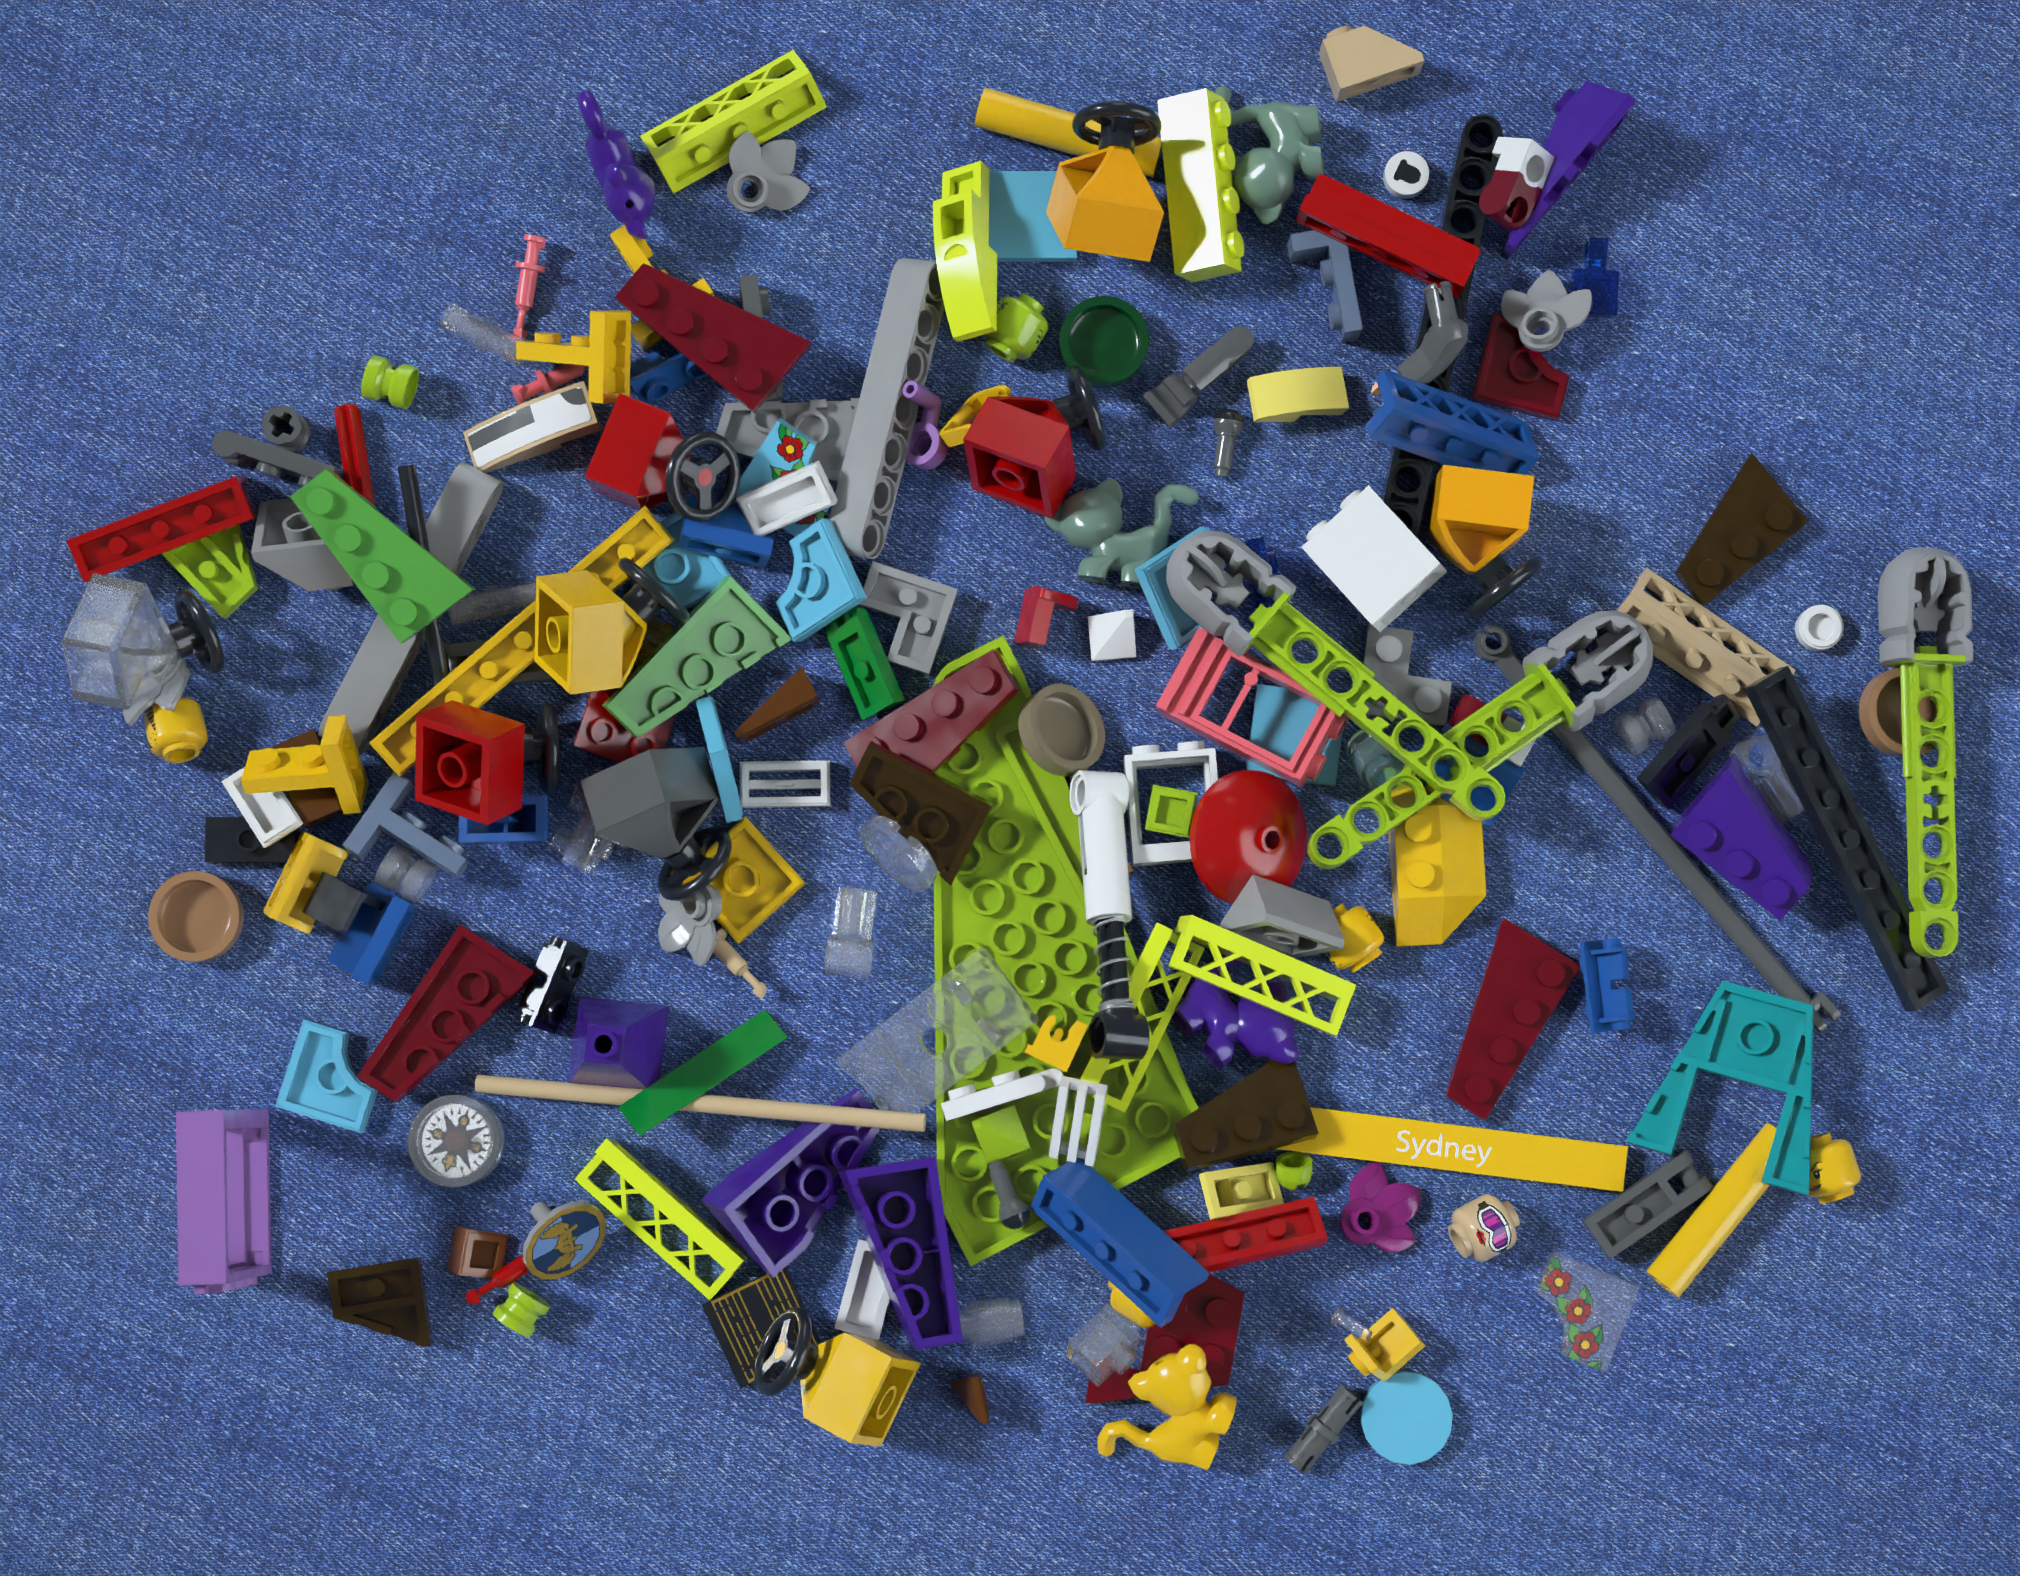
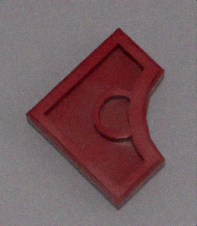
M1493 312L1470 400L1557 422L1560 418L1570 376L1554 369L1542 356L1541 352L1525 347L1520 340L1518 329L1507 323L1503 314Z

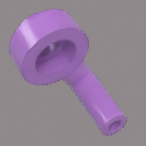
M908 381L903 386V395L923 407L920 422L914 424L905 460L921 470H930L937 467L944 460L948 451V446L939 435L941 429L937 428L942 401L938 395L917 382ZM931 444L930 449L926 453L927 447Z

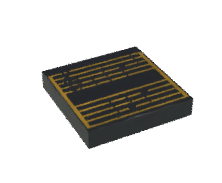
M787 1266L774 1278L766 1273L702 1304L740 1389L755 1382L754 1368L757 1353L767 1330L782 1312L792 1307L802 1308L808 1313ZM796 1321L795 1330H794V1334H793V1335L796 1336V1337H798V1324H797V1321ZM812 1322L811 1343L817 1346L822 1341Z

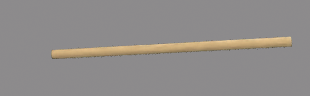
M477 1075L475 1080L476 1093L622 1105L644 1090L489 1075ZM706 1094L701 1095L679 1110L925 1132L926 1114Z

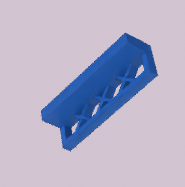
M1385 369L1376 378L1384 404L1365 425L1371 439L1444 465L1526 475L1540 459L1526 421ZM1398 392L1401 393L1406 399L1399 397ZM1507 432L1514 434L1515 439L1511 437Z

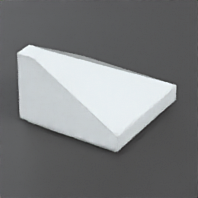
M1133 609L1087 617L1091 662L1136 658Z

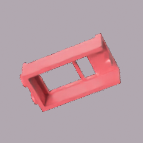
M1200 627L1197 629L1156 704V708L1163 717L1301 788L1305 786L1308 778L1313 781L1317 779L1327 759V756L1323 755L1322 752L1330 738L1335 741L1338 740L1348 721L1346 715L1342 714L1341 717H1338L1284 671L1247 652L1238 657L1224 645L1223 640L1214 637ZM1232 661L1251 672L1245 675V684L1224 723L1222 726H1219L1201 717V714L1227 666ZM1258 675L1319 706L1290 761L1228 731L1251 687L1258 683Z

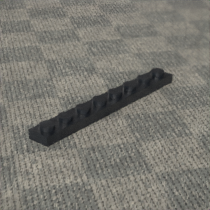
M1789 666L1778 668L1745 687L1744 690L1905 1012L1918 1011L1950 989L1935 959L1922 957L1913 949L1909 932V912L1911 911Z

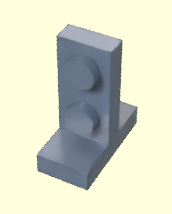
M1314 230L1290 234L1287 244L1290 263L1325 257V260L1320 261V275L1323 287H1331L1333 303L1328 304V318L1331 330H1339L1341 343L1359 340L1363 327L1349 253L1357 252V250Z
M393 772L344 842V848L348 853L363 861L382 832H384L459 881L469 866L467 860L461 856L465 850L444 835L437 841L423 832L427 825L411 813L404 810L401 816L396 814L414 787L410 779L404 775L399 777Z

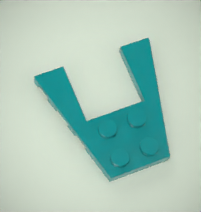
M1722 981L1693 1028L1692 1035L1681 1053H1678L1673 1061L1669 1073L1658 1091L1653 1094L1644 1109L1643 1116L1633 1132H1630L1626 1142L1673 1157L1698 1070L1785 1094L1786 1099L1761 1182L1809 1197L1813 1005Z

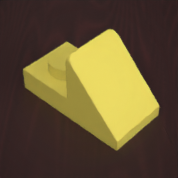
M1273 1162L1199 1174L1210 1220L1284 1203Z

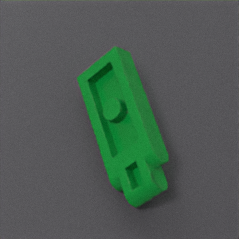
M856 605L829 623L830 625L825 628L826 636L862 721L873 719L905 701L867 611Z

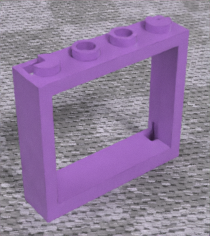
M269 1109L176 1112L178 1286L194 1285V1294L223 1293V1291L235 1290V1288L247 1287V1285H257V1277L272 1274Z

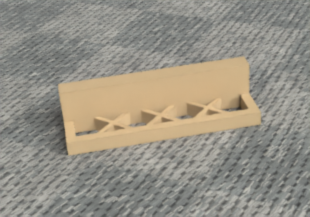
M1646 567L1616 611L1629 614L1642 624L1651 639L1653 655L1714 698L1721 694L1726 695L1743 718L1758 726L1760 720L1744 688L1766 676L1762 673L1760 667L1773 672L1778 668L1789 665ZM1645 586L1659 595L1663 602L1656 600L1643 591ZM1685 616H1689L1692 619H1694L1698 623L1699 627H1696L1690 622H1688ZM1722 641H1726L1733 646L1737 653H1733L1726 648ZM1789 666L1792 674H1794L1795 669Z

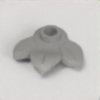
M746 131L731 146L728 159L733 174L727 183V196L731 204L738 210L755 212L766 206L777 211H784L796 206L808 195L810 187L802 180L790 176L796 160L795 141L786 139L774 140L760 147L755 137ZM744 182H751L755 185L756 195L753 198H745L742 195L741 185Z
M1547 270L1533 283L1527 294L1506 290L1502 297L1501 311L1506 322L1518 329L1523 345L1530 350L1542 352L1557 346L1562 340L1564 332L1580 326L1585 321L1591 310L1592 295L1589 289L1577 290L1567 294L1557 275L1553 271ZM1540 328L1549 329V331L1543 335H1534L1535 332Z
M174 653L158 656L148 667V674L139 678L127 690L121 705L124 706L123 716L129 726L132 727L140 715L154 703L167 711H172L175 708L190 676V669L186 666L185 658L179 660Z
M708 885L696 895L681 901H670L660 894L658 900L660 906L666 912L658 928L661 948L666 952H675L686 947L697 966H704L710 959L717 941L713 920L717 919L722 911V898L719 891L714 886Z

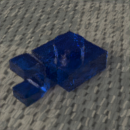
M1590 237L1589 242L1584 244L1585 269H1574L1572 271L1571 292L1583 289L1591 291L1592 306L1587 317L1615 318L1617 316L1619 271L1606 270L1608 238Z

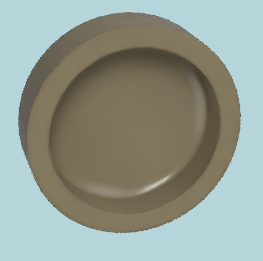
M1066 684L1046 686L1031 695L1024 702L1020 710L1018 728L1022 744L1031 759L1043 770L1058 776H1071L1076 771L1084 770L1093 765L1101 756L1105 745L1103 720L1094 703L1077 688Z

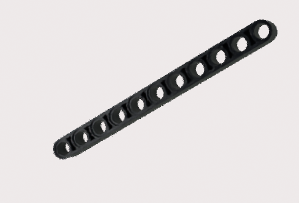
M1487 114L1471 117L1466 122L1460 135L1439 229L1477 247L1480 246L1486 215L1480 209L1479 199L1483 189L1491 182L1497 166L1498 158L1492 154L1497 138L1503 137L1500 123L1494 117ZM1473 133L1486 135L1489 138L1490 146L1486 148L1474 146L1470 141L1469 135ZM1464 175L1475 176L1481 183V189L1476 191L1466 189L1461 184L1460 177ZM1456 217L1467 219L1472 225V231L1469 233L1457 232L1451 225V219ZM1476 262L1459 298L1453 296L1458 319L1463 321ZM1425 296L1412 354L1420 347L1425 334L1429 332L1428 329L1432 326ZM1455 359L1442 374L1427 385L1448 393ZM1392 446L1381 499L1396 516L1403 518L1407 522L1408 529L1417 537L1433 460ZM1401 473L1412 475L1418 483V489L1414 492L1401 491L1396 485L1395 476Z

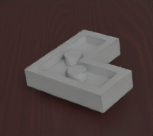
M872 561L863 588L867 599L859 603V606L900 619L887 656L888 662L930 676L958 594V589Z
M1369 624L1362 663L1376 674L1373 679L1430 726L1443 728L1447 723L1452 682L1408 675L1414 631L1386 627L1379 632ZM1378 701L1374 705L1369 702L1364 703L1369 708L1366 714L1367 717L1376 718L1379 716L1389 720L1382 713L1385 707L1383 702ZM1397 714L1394 719V721L1403 720V718L1399 714Z

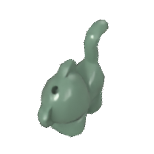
M1223 85L1216 88L1214 93L1223 97L1229 106L1231 98L1230 89ZM1273 101L1264 105H1247L1235 111L1230 109L1231 124L1228 127L1248 122H1257L1271 144L1270 148H1253L1244 156H1235V168L1232 170L1233 185L1238 196L1247 206L1255 211L1257 218L1262 224L1276 222L1283 213L1284 204L1295 192L1296 172L1302 169L1304 178L1311 183L1315 182L1319 174L1325 175L1321 146H1310V144L1322 142L1321 119L1318 115L1317 104L1296 105L1290 102Z
M1106 479L1095 488H1086L1068 497L1064 503H1061L1053 519L1044 516L1046 524L1054 532L1062 534L1070 546L1091 552L1092 556L1085 557L1079 564L1077 578L1080 581L1104 584L1108 572L1118 571L1121 572L1120 586L1143 590L1134 569L1169 547V532L1172 524L1170 504L1173 501H1179L1192 506L1197 503L1199 495L1197 490L1186 484H1167L1154 495L1153 524L1133 532L1124 533L1120 531L1122 527V510L1120 507L1123 498L1122 489L1116 479Z

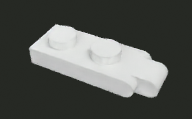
M1052 1068L1020 1078L1019 1071L1015 1070L992 1077L994 1087L977 1092L973 1083L948 1091L950 1100L941 1103L946 1121L1060 1085L1063 1074L1059 1069Z

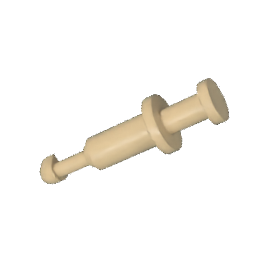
M724 929L718 930L716 932L717 941L713 954L735 976H743L754 987L752 992L763 999L767 992L766 985L763 982L760 983L748 971V963L725 940L728 933Z

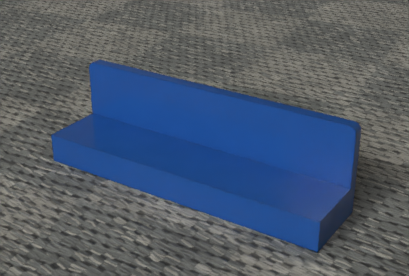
M1077 1158L1076 1163L1068 1162L1043 1175L1030 1208L1160 1328L1171 1322L1184 1294L1205 1282L1209 1272L1091 1166L1084 1165L1085 1161L1082 1158Z

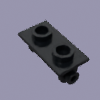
M553 935L549 943L544 942L533 972L545 976V981L543 985L534 981L527 984L521 1001L517 1006V1010L520 1011L517 1020L555 1034L558 1025L566 1016L568 1010L567 1003L575 984L584 973L585 960L590 950Z

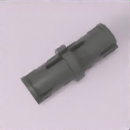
M1340 1384L1317 1415L1312 1414L1307 1420L1308 1427L1296 1443L1285 1453V1459L1307 1475L1331 1443L1335 1445L1341 1438L1339 1433L1364 1402L1350 1389Z

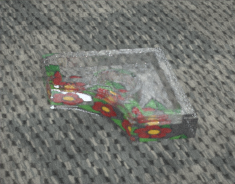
M1552 1251L1535 1293L1548 1301L1560 1317L1564 1335L1560 1354L1606 1373L1640 1287Z

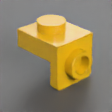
M1394 1308L1388 1311L1359 1338L1351 1333L1344 1339L1353 1350L1348 1355L1353 1365L1365 1377L1372 1373L1384 1382L1426 1346Z

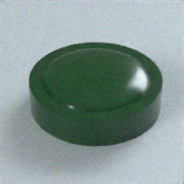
M1096 296L1076 305L1066 316L1061 327L1059 339L1060 355L1065 367L1068 369L1071 365H1078L1085 373L1090 386L1096 388H1112L1132 379L1143 366L1149 346V333L1142 315L1128 302L1112 296Z

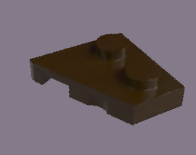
M421 1257L327 1272L333 1318L351 1324H359L388 1336L393 1335L412 1341L422 1347L433 1345Z

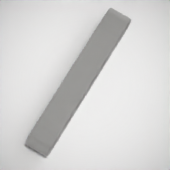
M901 258L895 263L891 273L835 492L838 502L832 506L829 519H831L848 556L875 559L882 552L906 461L907 450L920 406L903 395V386L908 381H915L923 387L925 386L944 311V302L935 260Z
M465 462L458 464L426 522L430 552L443 561L458 576L496 507L504 486L503 481ZM377 615L319 727V736H323L328 716L346 715L359 755L361 756L370 746L369 742L374 739L426 640L425 628L405 643L400 644L381 617Z

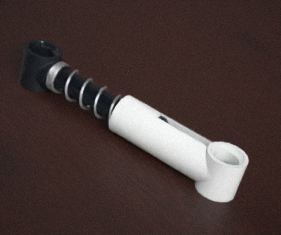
M1078 770L1073 775L1070 785V806L1072 812L1078 815L1086 922L1094 926L1092 933L1097 937L1098 946L1095 947L1093 952L1099 957V966L1096 968L1095 973L1100 977L1101 986L1098 988L1097 994L1102 998L1098 1006L1099 1012L1092 1016L1089 1025V1048L1092 1056L1096 1059L1140 1060L1144 1058L1148 1050L1149 1025L1146 1017L1134 1009L1135 1006L1132 1004L1134 999L1129 997L1128 982L1133 979L1128 977L1127 962L1131 959L1126 957L1125 941H1128L1129 938L1124 937V926L1132 920L1124 813L1129 798L1128 781L1126 776L1119 772Z

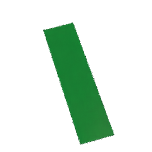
M763 1010L618 1108L638 1135L642 1136L788 1037L768 1012Z

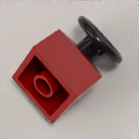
M1078 365L1069 366L1066 372L1070 394L1052 401L1014 396L987 397L963 438L973 490L1053 519L1076 479L1070 432L1081 429L1088 445L1094 451H1101L1105 447V433L1100 412L1088 379Z
M619 393L585 478L593 492L637 510H641L644 506L649 510L669 500L676 512L682 517L694 522H706L720 516L731 505L739 488L741 471L735 449L723 436L706 431L694 433L683 440L671 413ZM702 445L713 446L720 451L710 461L691 456L690 454L692 450ZM727 467V479L724 490L718 500L711 505V488L716 481V475ZM683 492L696 494V508L690 506L682 497Z
M454 700L416 715L415 801L489 825L522 809L523 767H532L533 764H537L538 779L542 791L552 793L556 789L559 776L560 745L557 714L552 704L544 703L540 706L536 730H525L524 723Z

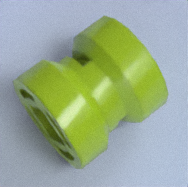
M373 355L369 359L363 374L361 396L373 401H378L381 398L389 399L393 407L407 410L416 394L419 382V368L406 363L396 368L395 365L390 363L388 358Z

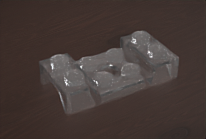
M983 947L958 964L835 1061L842 1069L860 1082L879 1110L919 1113L945 1091L1039 1021V1019L985 947ZM937 1028L946 1035L947 1047L943 1053H932L926 1048L924 1035L928 1029ZM887 1129L890 1133L895 1131L893 1129Z

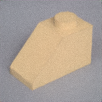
M1342 26L1332 30L1326 35V39L1322 40L1319 56L1336 102L1420 74L1425 61L1422 52L1367 26L1353 30L1351 26Z

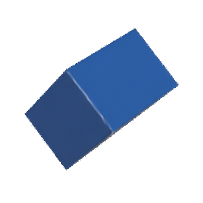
M547 795L522 796V809L489 825L459 816V843L522 846L548 841Z

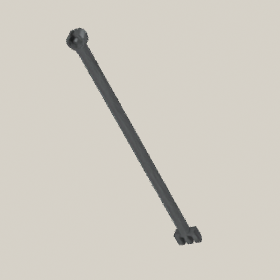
M1498 625L1483 627L1484 633L1478 632L1473 640L1475 654L1485 662H1493L1514 686L1526 676L1522 666L1523 662L1510 648L1511 639L1509 633ZM1492 634L1500 638L1501 646L1499 649L1492 650L1487 647L1485 642L1487 635ZM1560 724L1551 728L1553 733L1776 993L1781 997L1813 1005L1814 1029L1820 1034L1828 1027L1817 1013L1820 1009L1830 1020L1835 1022L1841 1016V1013L1822 991L1817 992L1811 998L1585 734L1581 730L1571 732Z

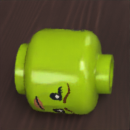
M1023 293L1018 299L1011 296L1002 297L997 302V331L984 334L987 339L984 343L991 352L1010 363H1014L1016 359L1026 360L1030 358L1049 328L1046 319L1041 314L1044 307L1038 301Z

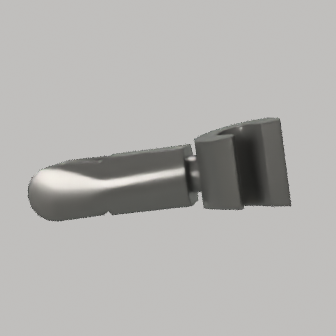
M1243 326L1232 328L1214 346H1210L1182 369L1181 377L1176 372L1162 380L1160 385L1142 396L1170 428L1175 426L1192 409L1198 399L1197 395H1200L1228 372V369H1231L1249 354L1254 341L1251 330Z

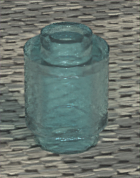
M1363 729L1355 733L1347 742L1345 748L1346 756L1367 788L1375 790L1403 770V762Z

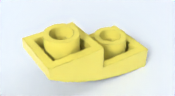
M1317 367L1279 371L1253 376L1247 380L1254 422H1295L1301 415H1342L1349 409L1342 367Z

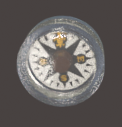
M447 1095L430 1101L416 1114L408 1132V1151L415 1168L427 1180L445 1187L467 1186L486 1178L500 1162L505 1146L504 1128L497 1113L484 1101L467 1095Z

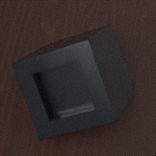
M323 872L302 912L328 927L345 934L362 902L381 911L386 902L344 880Z

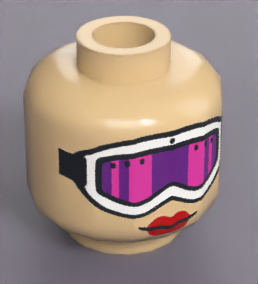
M1485 1194L1453 1211L1452 1224L1448 1226V1232L1453 1245L1462 1257H1471L1477 1262H1484L1515 1245L1517 1239L1515 1227L1520 1225V1220L1516 1210L1508 1201L1502 1203L1495 1196Z

